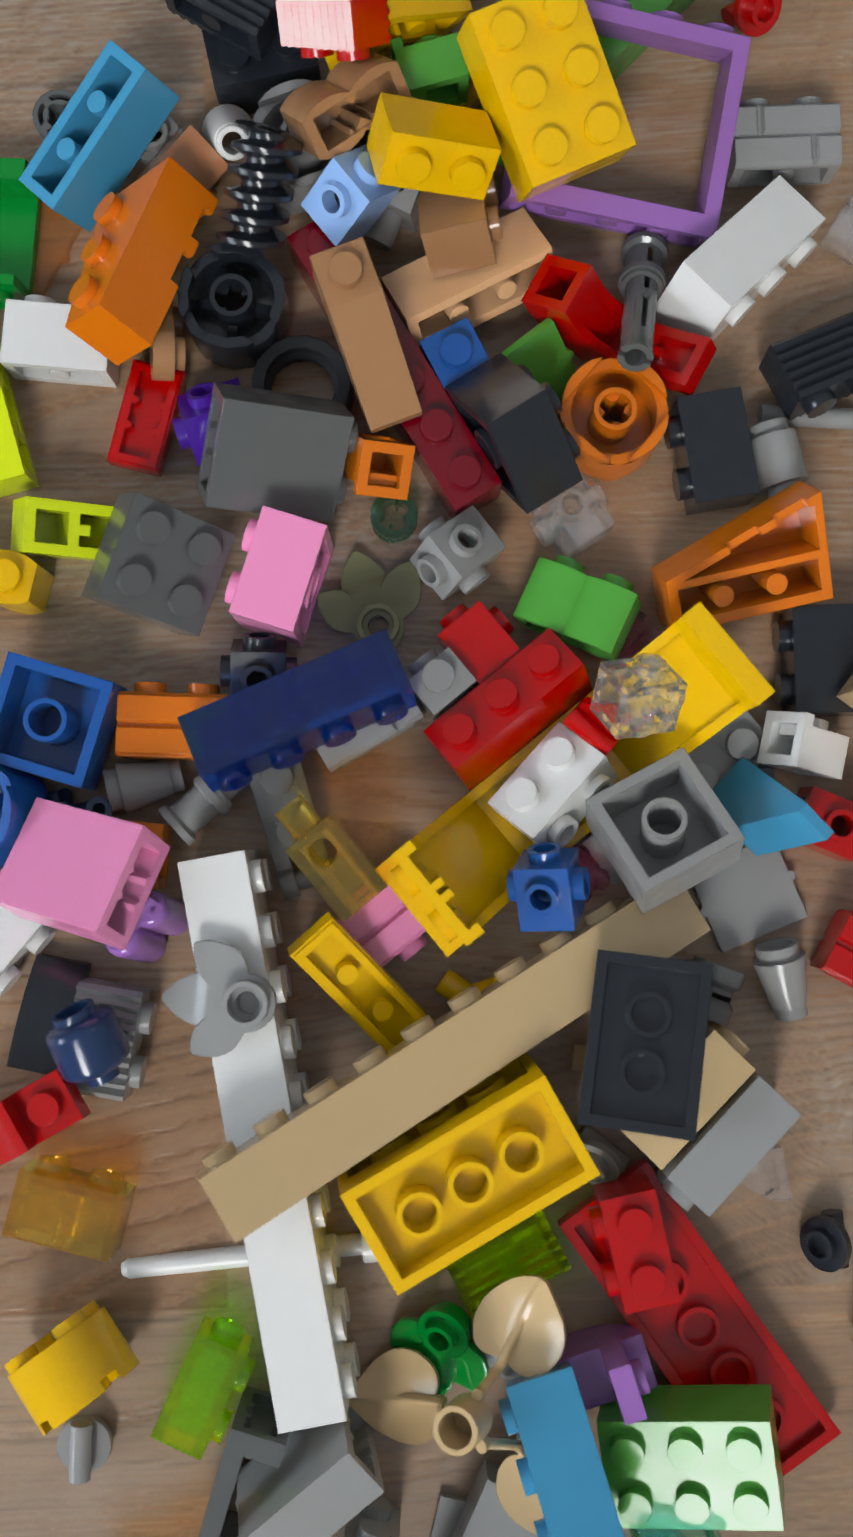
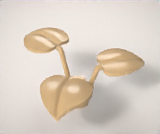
M521 1275L508 1279L491 1290L476 1310L473 1321V1339L475 1344L486 1354L498 1357V1359L472 1393H461L448 1403L446 1396L437 1394L440 1377L431 1360L413 1348L397 1347L384 1352L370 1364L357 1380L358 1396L350 1399L349 1406L371 1427L400 1443L419 1445L435 1438L438 1446L444 1452L453 1456L466 1455L474 1447L480 1454H484L488 1450L516 1451L517 1453L507 1456L499 1466L496 1476V1492L500 1504L509 1517L519 1526L537 1535L534 1521L542 1519L544 1516L537 1494L526 1497L520 1479L516 1460L526 1457L520 1439L489 1438L487 1436L492 1426V1412L488 1403L484 1400L488 1391L504 1371L507 1363L517 1374L523 1377H531L549 1372L559 1362L565 1349V1321L549 1282L539 1275Z

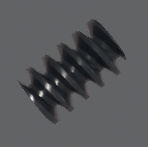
M236 120L235 123L250 134L248 139L232 140L231 143L232 148L246 157L245 162L228 164L227 170L241 179V185L224 187L223 193L237 202V208L220 210L219 216L233 224V230L216 232V238L230 245L247 249L267 250L284 246L286 235L275 226L289 223L290 213L279 203L293 201L295 192L282 180L297 178L299 168L285 157L301 155L303 144L279 128L250 120Z

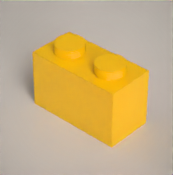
M382 92L379 95L366 143L377 184L483 201L502 150L487 111Z

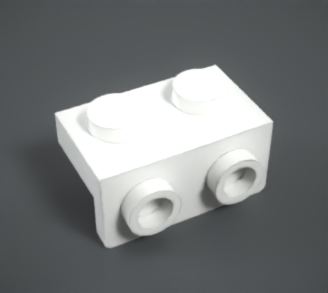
M558 722L493 795L488 804L494 811L532 840L534 844L555 842L563 847L575 836L578 824L586 816V799L614 785L618 775L604 754Z

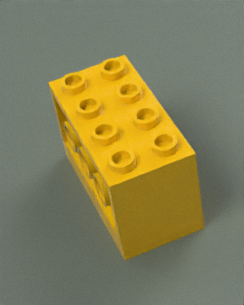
M525 1052L337 1176L339 1195L396 1294L400 1295L601 1174L547 1078L528 1052Z

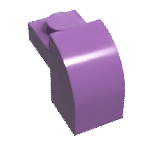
M602 1324L566 1334L565 1349L557 1364L570 1362L585 1410L616 1401L626 1426L648 1419L641 1396L651 1393L650 1389L658 1387L641 1332L637 1328L626 1324Z

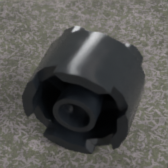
M217 243L210 246V252L199 257L191 267L188 264L183 269L177 290L179 312L197 349L206 359L211 360L214 364L231 369L254 368L257 360L266 349L288 336L291 326V314L284 280L275 265L264 257V253L261 250L242 248L228 243ZM237 303L244 304L241 308L235 310Z

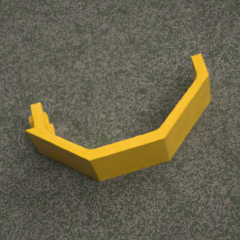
M699 601L586 697L594 699L599 697L606 698L614 703L623 714L622 722L626 732L606 755L618 775V779L614 783L616 784L682 747L689 754L747 710L759 706L775 690ZM580 702L376 868L377 872L447 957L463 944L467 947L485 932L483 926L510 901L507 893L508 871L514 868L523 850L534 845L532 840L494 811L488 804V801L558 722L567 727L562 722ZM586 816L578 824L577 832L572 840L561 848H571L590 832L586 824Z

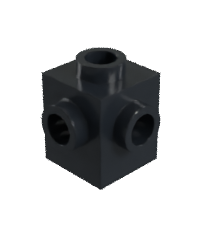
M247 632L243 634V639H233L230 655H221L220 687L230 688V715L285 716L286 689H297V657H287V640H276V635L269 632Z

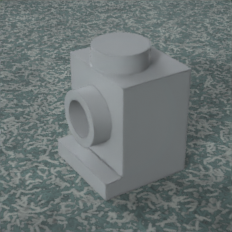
M442 646L435 651L431 649L409 667L408 670L410 672L401 678L407 689L433 720H436L471 691L477 681L449 647L444 650Z

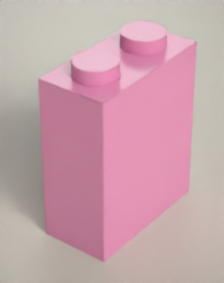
M36 797L5 865L0 871V906L20 918L125 950L170 846L144 825Z

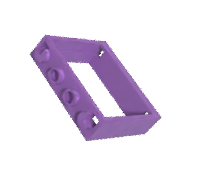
M585 0L597 35L720 63L694 211L566 184L519 203L505 166L498 208L516 211L524 207L530 215L627 235L641 231L655 232L662 236L667 243L697 249L718 229L751 37L734 33L733 27L724 23L711 22L702 26L685 22L681 14L673 11L659 10L651 14L634 10L631 3L625 0Z

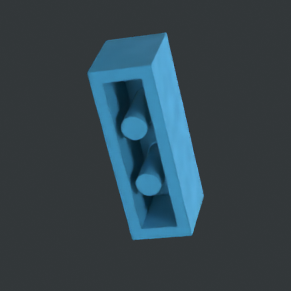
M109 40L18 180L52 210L90 232L97 222L93 219L97 205L108 193H117L180 97L117 44Z
M567 1361L555 1365L546 1373L531 1377L521 1376L505 1381L508 1397L499 1399L498 1403L508 1436L519 1433L526 1457L517 1459L516 1464L525 1495L528 1497L537 1494L544 1518L534 1521L537 1536L625 1537L570 1362Z

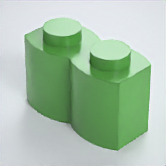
M556 555L554 561L539 557L513 614L514 618L521 626L538 634H542L550 628L563 643L616 663L642 606L638 594L632 592L634 585L628 580L610 573H605L603 579L584 574L585 567L581 563L566 556Z

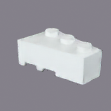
M779 175L683 261L657 302L656 323L710 337L713 341L728 325L733 328L745 317L755 305L754 299L759 294L765 298L787 274L784 268L788 264L796 269L810 255L818 244L812 236L826 218Z

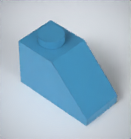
M744 757L712 789L744 835L743 845L756 856L826 841L834 833L805 801Z

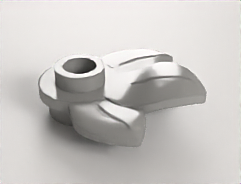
M201 940L195 942L193 948L194 961L198 973L190 974L178 980L164 991L161 997L165 1005L177 1017L195 1025L190 1042L191 1054L202 1057H218L232 1051L244 1033L260 1030L272 1020L277 1008V997L272 985L266 979L250 973L247 961L241 951L221 941ZM243 992H251L257 997L258 1008L255 1012L247 1013L241 1009L239 998Z

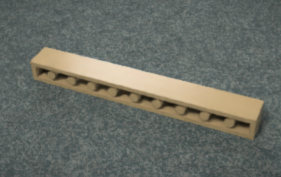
M686 890L644 914L629 891L630 896L615 906L611 899L599 904L583 915L587 924L570 934L569 931H557L541 941L539 946L543 952L528 962H525L523 957L519 956L501 966L494 972L498 981L481 992L474 985L454 996L447 1002L451 1011L434 1022L430 1015H426L404 1028L400 1032L404 1041L385 1052L382 1045L357 1058L352 1062L356 1071L336 1083L334 1077L331 1076L311 1087L303 1094L307 1103L288 1115L283 1108H280L252 1126L257 1135L238 1147L230 1140L205 1155L201 1159L205 1168L197 1172L195 1176L235 1244L589 1011L592 1004L598 949L669 958L709 932L711 929L689 892Z

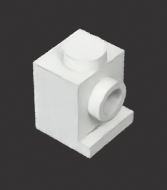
M767 710L757 763L800 776L841 780L850 737L828 731V721L814 718L815 715L808 712Z

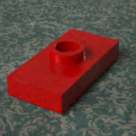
M133 359L107 456V461L110 465L157 477L162 476L174 431L172 419L177 418L179 412L177 396L184 393L188 378L185 371L175 370L174 381H155L151 379L150 363Z

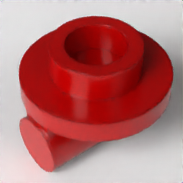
M734 0L721 9V17L725 24L731 27L736 26L741 33L750 37H759L767 33L778 20L782 8V0Z
M591 697L583 698L562 722L582 740L589 743L605 756L626 732L622 722V712L614 703L603 697L598 699Z

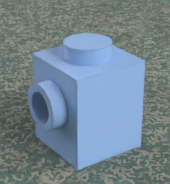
M364 145L333 157L300 205L336 247L367 234L401 188L377 184L368 149Z

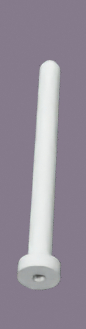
M362 1233L336 1235L340 1257L362 1255L364 1263L378 1262ZM245 1245L128 1258L121 1263V1273L124 1277L134 1279L249 1266Z

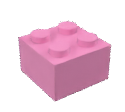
M263 505L259 519L251 518L247 524L242 541V550L248 553L242 572L234 571L229 579L225 593V603L231 604L229 613L243 629L253 632L273 633L276 635V639L287 640L288 643L303 647L317 604V595L320 594L334 551V545L327 525Z

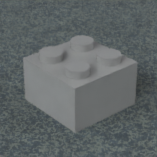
M683 747L586 799V824L643 914L739 862L745 837Z

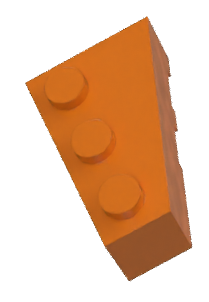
M170 156L117 195L113 192L108 193L99 202L93 214V219L97 221L93 236L86 243L81 253V260L84 261L80 278L75 282L68 296V301L72 305L65 327L117 366L152 345L179 287L171 278L182 254L186 258L193 257L199 245V242L191 236L195 226L203 215H212L219 202V199Z
M799 480L653 566L651 574L660 621L669 628L699 601L719 624L834 598L821 490Z

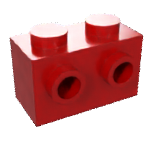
M642 1173L592 1185L596 1206L587 1207L595 1241L604 1240L609 1261L601 1262L600 1266L608 1298L618 1296L625 1315L681 1302L656 1190L647 1175Z

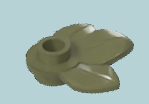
M354 551L348 558L342 572V590H330L318 594L319 610L323 620L333 630L353 634L356 642L366 651L385 653L394 649L403 638L405 631L404 619L417 608L420 602L421 580L416 567L411 561L397 566L386 575L376 562L366 555ZM374 619H383L388 623L389 629L383 636H374L369 632V624Z

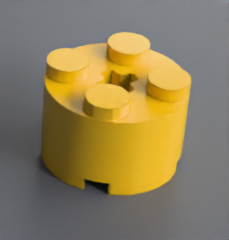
M94 1299L53 1328L51 1332L7 1362L4 1367L9 1373L8 1380L44 1436L103 1394L112 1384V1381L119 1376L122 1379L140 1361L105 1306L100 1308Z

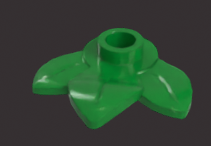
M439 1302L435 1306L427 1308L421 1317L404 1316L394 1324L391 1330L390 1345L393 1348H413L424 1354L435 1365L440 1377L437 1394L444 1395L449 1392L453 1383L459 1384L473 1392L489 1373L487 1358L471 1342L470 1318L461 1307L454 1303Z

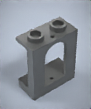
M247 1385L244 1387L198 1537H237L239 1535L238 1512L229 1510L228 1507L243 1457L280 1468L289 1432L278 1434L270 1392Z

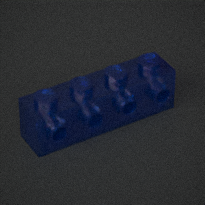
M385 629L177 718L202 780L212 792L220 789L223 792H229L246 786L253 780V775L271 767L280 770L296 765L304 759V753L325 745L332 748L343 745L357 735L356 731L377 723L380 726L395 723L404 718L409 712L408 709L417 706L410 681Z

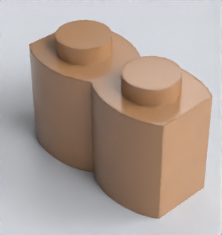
M370 50V58L359 61H340L330 71L326 80L312 81L293 91L282 104L280 112L291 135L303 144V150L319 160H329L337 155L348 152L361 140L366 130L371 129L380 92L412 98L397 61Z

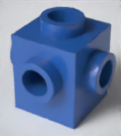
M555 842L537 843L528 849H524L514 868L509 869L507 893L509 900L517 903L520 932L576 930L585 909L584 900H588L590 896L589 870L587 867H580L578 847L561 848V845Z

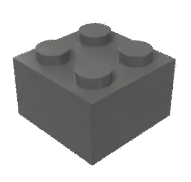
M137 491L119 494L81 596L177 634L199 636L236 535Z

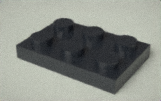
M598 949L577 1124L696 1141L714 964Z

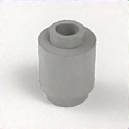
M786 418L770 419L749 428L760 486L759 496L768 495L770 498L799 480L806 482L809 479L796 430L789 428Z

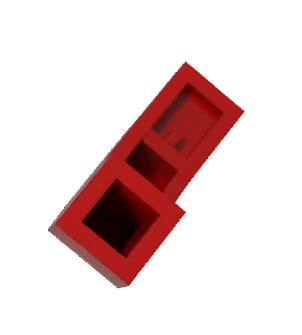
M546 254L521 300L538 324L547 317L552 319L565 347L572 350L574 355L587 363L590 360L601 357L602 359L617 358L618 351L620 350L624 305L608 292L592 265ZM655 323L654 359L651 361L650 367L662 379L666 389L686 395H693L717 349L710 337Z

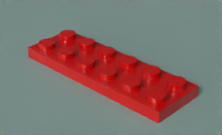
M643 1157L621 1173L618 1179L645 1173L655 1187L681 1302L625 1315L618 1296L610 1297V1299L630 1327L633 1326L641 1332L647 1351L672 1385L771 1384L782 1474L785 1476L839 1436L841 1432L680 1206L663 1189L664 1185L655 1177L657 1174ZM592 1194L558 1219L557 1222L606 1291L600 1263L609 1261L605 1241L596 1242L587 1209V1207L596 1206L595 1197Z

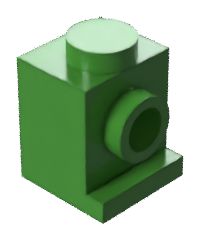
M457 32L442 37L436 34L427 35L417 40L413 45L406 47L403 46L401 37L390 40L391 59L398 62L412 98L450 105L468 102L469 79L471 76L456 39Z

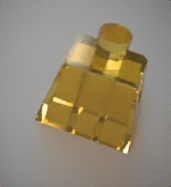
M299 794L275 814L277 819L295 839L285 851L343 923L388 886L376 870L378 867L377 863L332 811L323 818H320L305 798ZM319 839H328L337 849V854L332 858L322 859L313 849V843Z

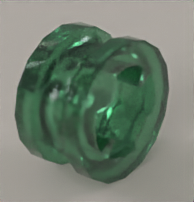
M409 496L407 500L378 497L374 501L370 509V520L374 533L381 540L395 544L408 540L414 534L417 527V509ZM395 505L396 512H398L400 507L408 512L403 516V528L393 530L392 524L389 525L388 529L381 525V522L385 519L384 509L386 507Z

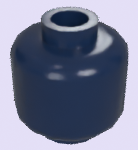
M88 998L74 1002L53 1015L51 1018L53 1025L46 1033V1045L65 1081L74 1084L87 1082L90 1087H98L110 1082L119 1075V1065L128 1056L130 1046L111 1006L102 1003L95 1004L93 999Z

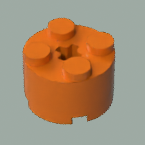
M601 357L585 363L569 379L561 399L562 412L557 414L561 427L566 428L571 433L579 447L581 456L575 459L579 471L589 476L600 478L603 481H613L635 472L652 456L667 429L669 414L668 395L665 385L650 366L643 371L633 372L622 368L617 358L602 359ZM614 413L619 416L620 420L610 424L603 417L608 418Z

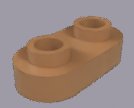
M172 302L152 345L149 346L151 379L155 381H174L175 370L185 371L186 346L185 337H182L183 318L179 312V307H172Z

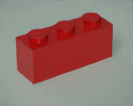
M548 628L423 732L439 756L471 791L589 694L593 688L584 663Z

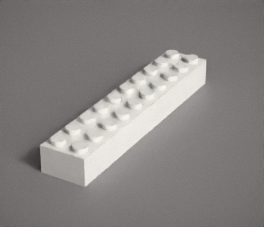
M258 849L241 850L177 862L192 950L194 943L201 940H215L232 945L244 955L250 973L266 979L272 985L277 997L276 1012L266 1026L255 1032L244 1033L232 1051L218 1057H212L226 1142L232 1140L236 1147L257 1135L252 1126L267 1115L280 1108H283L288 1115L307 1103L303 1094L310 1089L307 1072L297 1071L295 1058H297V1051L302 1050L300 1029L297 1018L288 1019L285 1003L287 1002V997L292 996L291 979L287 964L278 965L275 947L283 942L282 929L278 912H269L265 892L273 890L272 873L268 859H259ZM243 992L239 998V1005L243 1011L253 1013L258 1008V999L251 992ZM327 1184L244 1238L278 1434L347 1421L349 1401L351 1398L358 1396L356 1377L360 1376V1364L355 1341L346 1343V1322L350 1321L348 1295L345 1287L336 1288V1267L341 1265L336 1233L327 1234L326 1213L331 1212Z

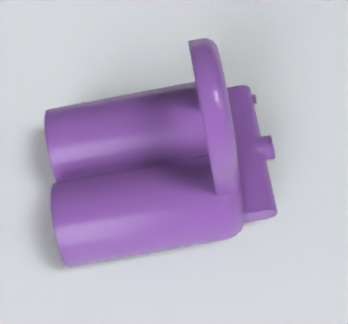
M151 890L126 949H119L107 944L105 946L110 953L117 957L143 963L156 962L162 957L166 949V938L164 935L176 936L188 929L184 901L159 891Z

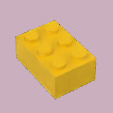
M502 0L467 15L456 39L483 110L487 111L502 149L500 153L519 203L618 162L637 145L585 0Z

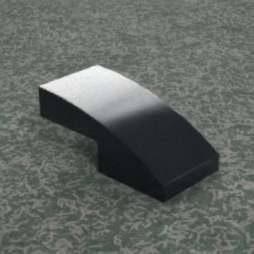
M43 953L36 955L20 1006L7 1062L8 1067L46 1075L57 1069L46 1045V1033L53 1025L51 1022L53 1015L74 1003L78 981L89 977L91 963Z

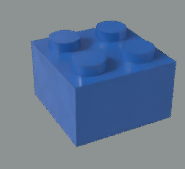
M8 652L0 677V764L82 789L97 791L117 726V694L119 691H127L128 689L111 681Z

